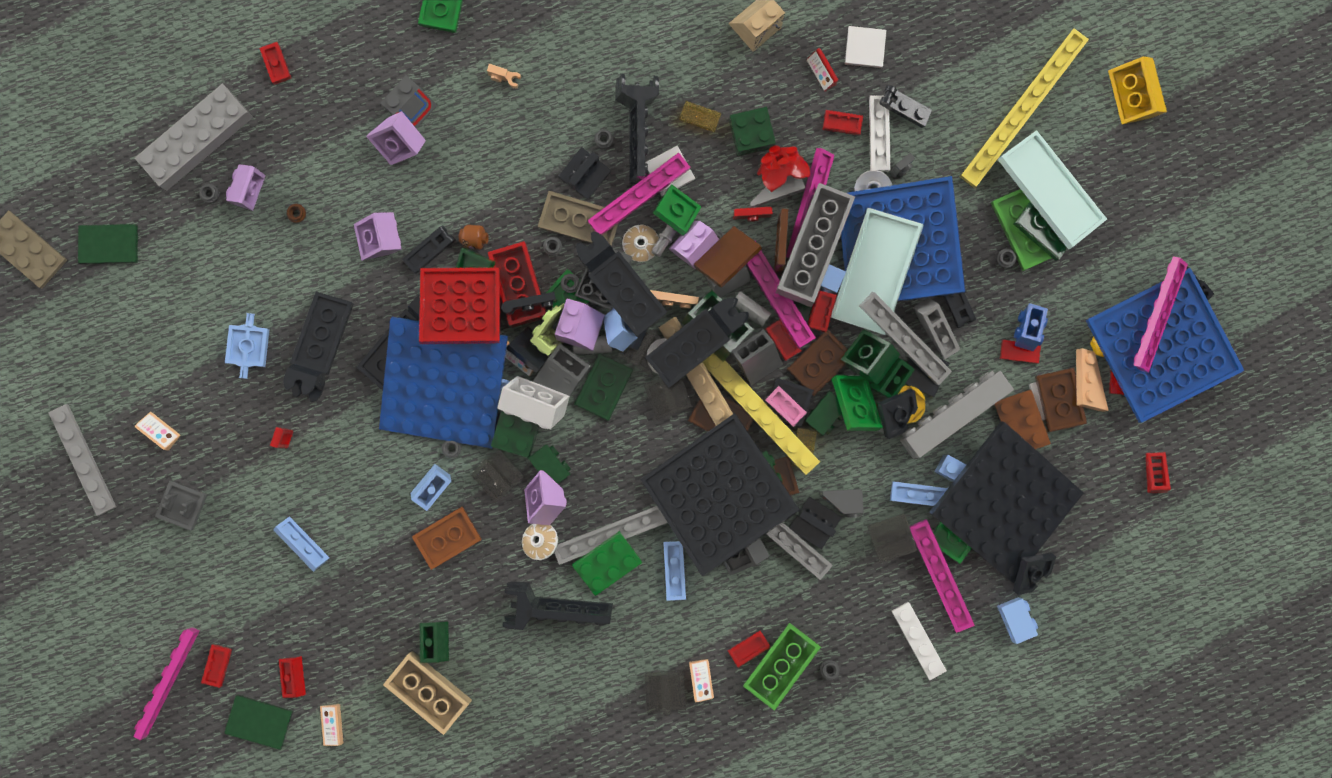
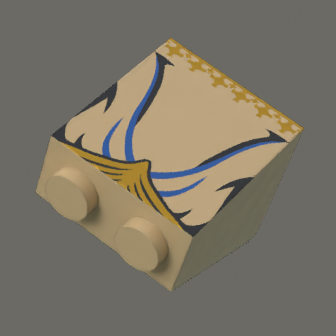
M756 0L735 17L729 25L748 47L755 51L781 29L785 12L774 0Z

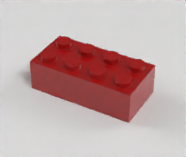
M525 241L488 252L489 259L496 262L494 268L500 269V296L503 303L505 301L541 295ZM542 305L535 306L534 310L523 312L522 309L515 310L512 315L506 314L509 326L515 328L541 320L547 311L546 308H542Z

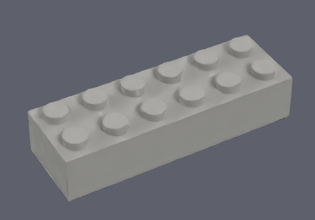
M222 83L137 155L135 159L157 185L167 191L250 121L253 116Z
M821 183L818 184L775 292L776 294L812 307L855 196Z
M993 370L985 373L978 378L980 380L979 383H971L963 389L965 393L956 394L948 400L950 404L939 406L932 411L934 414L932 417H924L917 422L918 427L909 428L902 433L903 437L900 439V442L911 457H922L1012 392L1014 388L1001 371L994 372Z

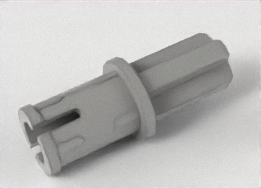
M667 224L664 231L659 234L660 238L653 247L652 253L660 257L667 245L672 243V238L677 231Z

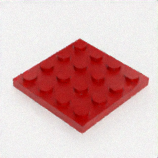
M420 268L419 343H500V269Z

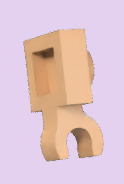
M489 64L487 72L492 80L496 82L508 81L512 88H518V84L513 83L512 80L514 78L521 79L519 73L509 72L507 69Z

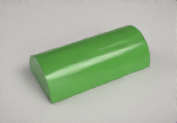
M789 623L743 687L775 711L821 646Z

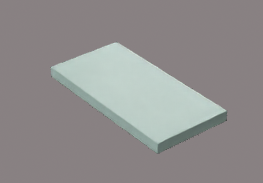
M1037 130L997 159L1068 249L1074 247L1107 220Z
M867 208L831 318L886 335L859 305L871 292H875L894 312L924 226L923 224Z

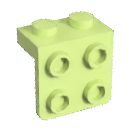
M564 303L559 307L556 305L551 311L548 310L542 318L544 322L541 325L539 324L532 332L534 336L530 341L537 346L540 352L546 355H550L559 343L561 345L564 343L556 340L555 330L552 328L562 314Z

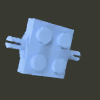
M246 313V324L240 326L229 325L225 363L240 366L239 378L248 379L249 367H265L270 330L254 326L255 314Z

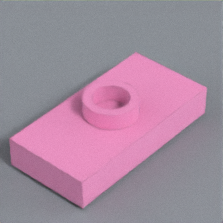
M780 386L766 399L793 427L807 413Z

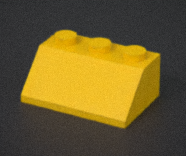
M1143 56L1108 70L1122 124L1153 118L1167 112L1153 58Z

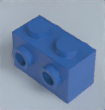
M1029 303L1024 311L1021 310L1018 316L1020 325L1014 333V338L1016 339L1015 346L1034 351L1037 346H1041L1044 335H1042L1043 329H1045L1048 318H1046L1047 308Z

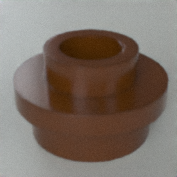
M292 204L287 209V217L291 222L300 223L306 217V210L300 204ZM299 210V216L294 217V212Z

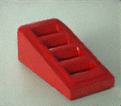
M1166 452L1146 453L1147 492H1169L1171 487ZM1151 459H1161V463H1152ZM1152 467H1161L1162 470L1153 471ZM1154 475H1162V478L1154 479ZM1155 483H1162V486H1155Z

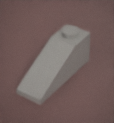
M788 176L786 182L773 192L765 187L750 202L749 208H757L804 192L803 180Z
M928 297L913 307L921 325L944 359L961 350L937 302Z

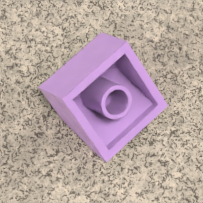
M402 111L388 117L366 136L390 165L417 155L426 141Z
M238 165V168L233 172L232 185L227 189L226 201L253 211L266 175L253 166Z
M393 212L373 213L354 224L362 261L393 254L401 250V241L398 236L397 223Z
M693 221L684 236L680 235L669 250L696 269L694 263L719 241V238L711 228L701 221Z
M566 299L555 331L556 340L593 351L605 315L584 303Z
M540 470L524 489L528 523L550 525L566 507L567 501L564 498V490L543 470Z

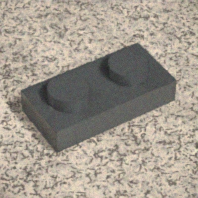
M911 153L905 156L893 167L890 175L893 178H896L898 175L900 178L903 177L913 167L911 163L915 159Z

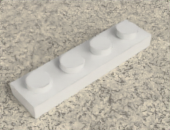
M884 95L870 96V170L889 172V110L879 104Z
M907 602L892 610L896 621L928 679L932 680L946 672L947 670L910 603Z

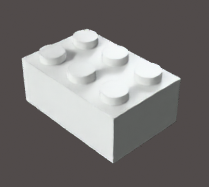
M517 376L502 388L497 409L502 410L508 415L518 416L523 421L536 423L541 428L551 429L564 417L570 396Z

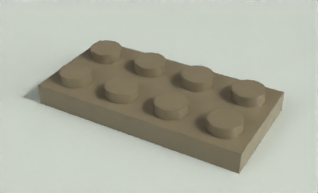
M548 191L538 228L592 244L591 232L595 231L588 223V220L605 207ZM618 224L602 235L611 247Z
M8 210L0 219V254L42 289L65 264L67 259L11 211Z

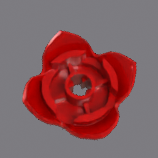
M776 145L770 147L769 152L761 159V166L757 171V175H762L764 186L773 192L786 182L788 176H792L795 179L810 177V168L798 153L797 147L780 148V146Z

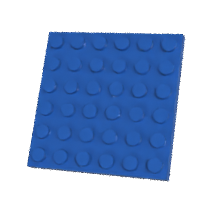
M952 176L847 193L855 196V199L841 232L845 271L847 270L867 208H871L924 225L898 301L965 293Z
M1191 268L1185 271L1149 373L1141 371L1134 366V357L1141 346V338L1145 335L1147 322L1153 313L1154 303L1160 294L1162 282L1086 320L1139 423L1244 371Z
M391 317L379 429L493 448L491 443L496 431L497 407L501 394L508 336L500 335V343L420 344L419 321Z

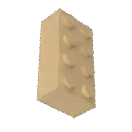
M413 651L404 658L383 684L443 735L472 701V699L428 663H420V657Z

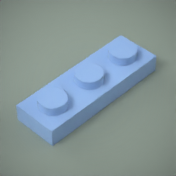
M892 481L890 501L935 506L948 488Z
M290 516L274 528L275 533L313 572L329 559L323 550Z
M680 541L663 542L667 601L686 600L683 546Z

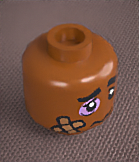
M465 225L459 232V242L466 249L481 250L484 244L488 243L489 235L485 232L483 226Z

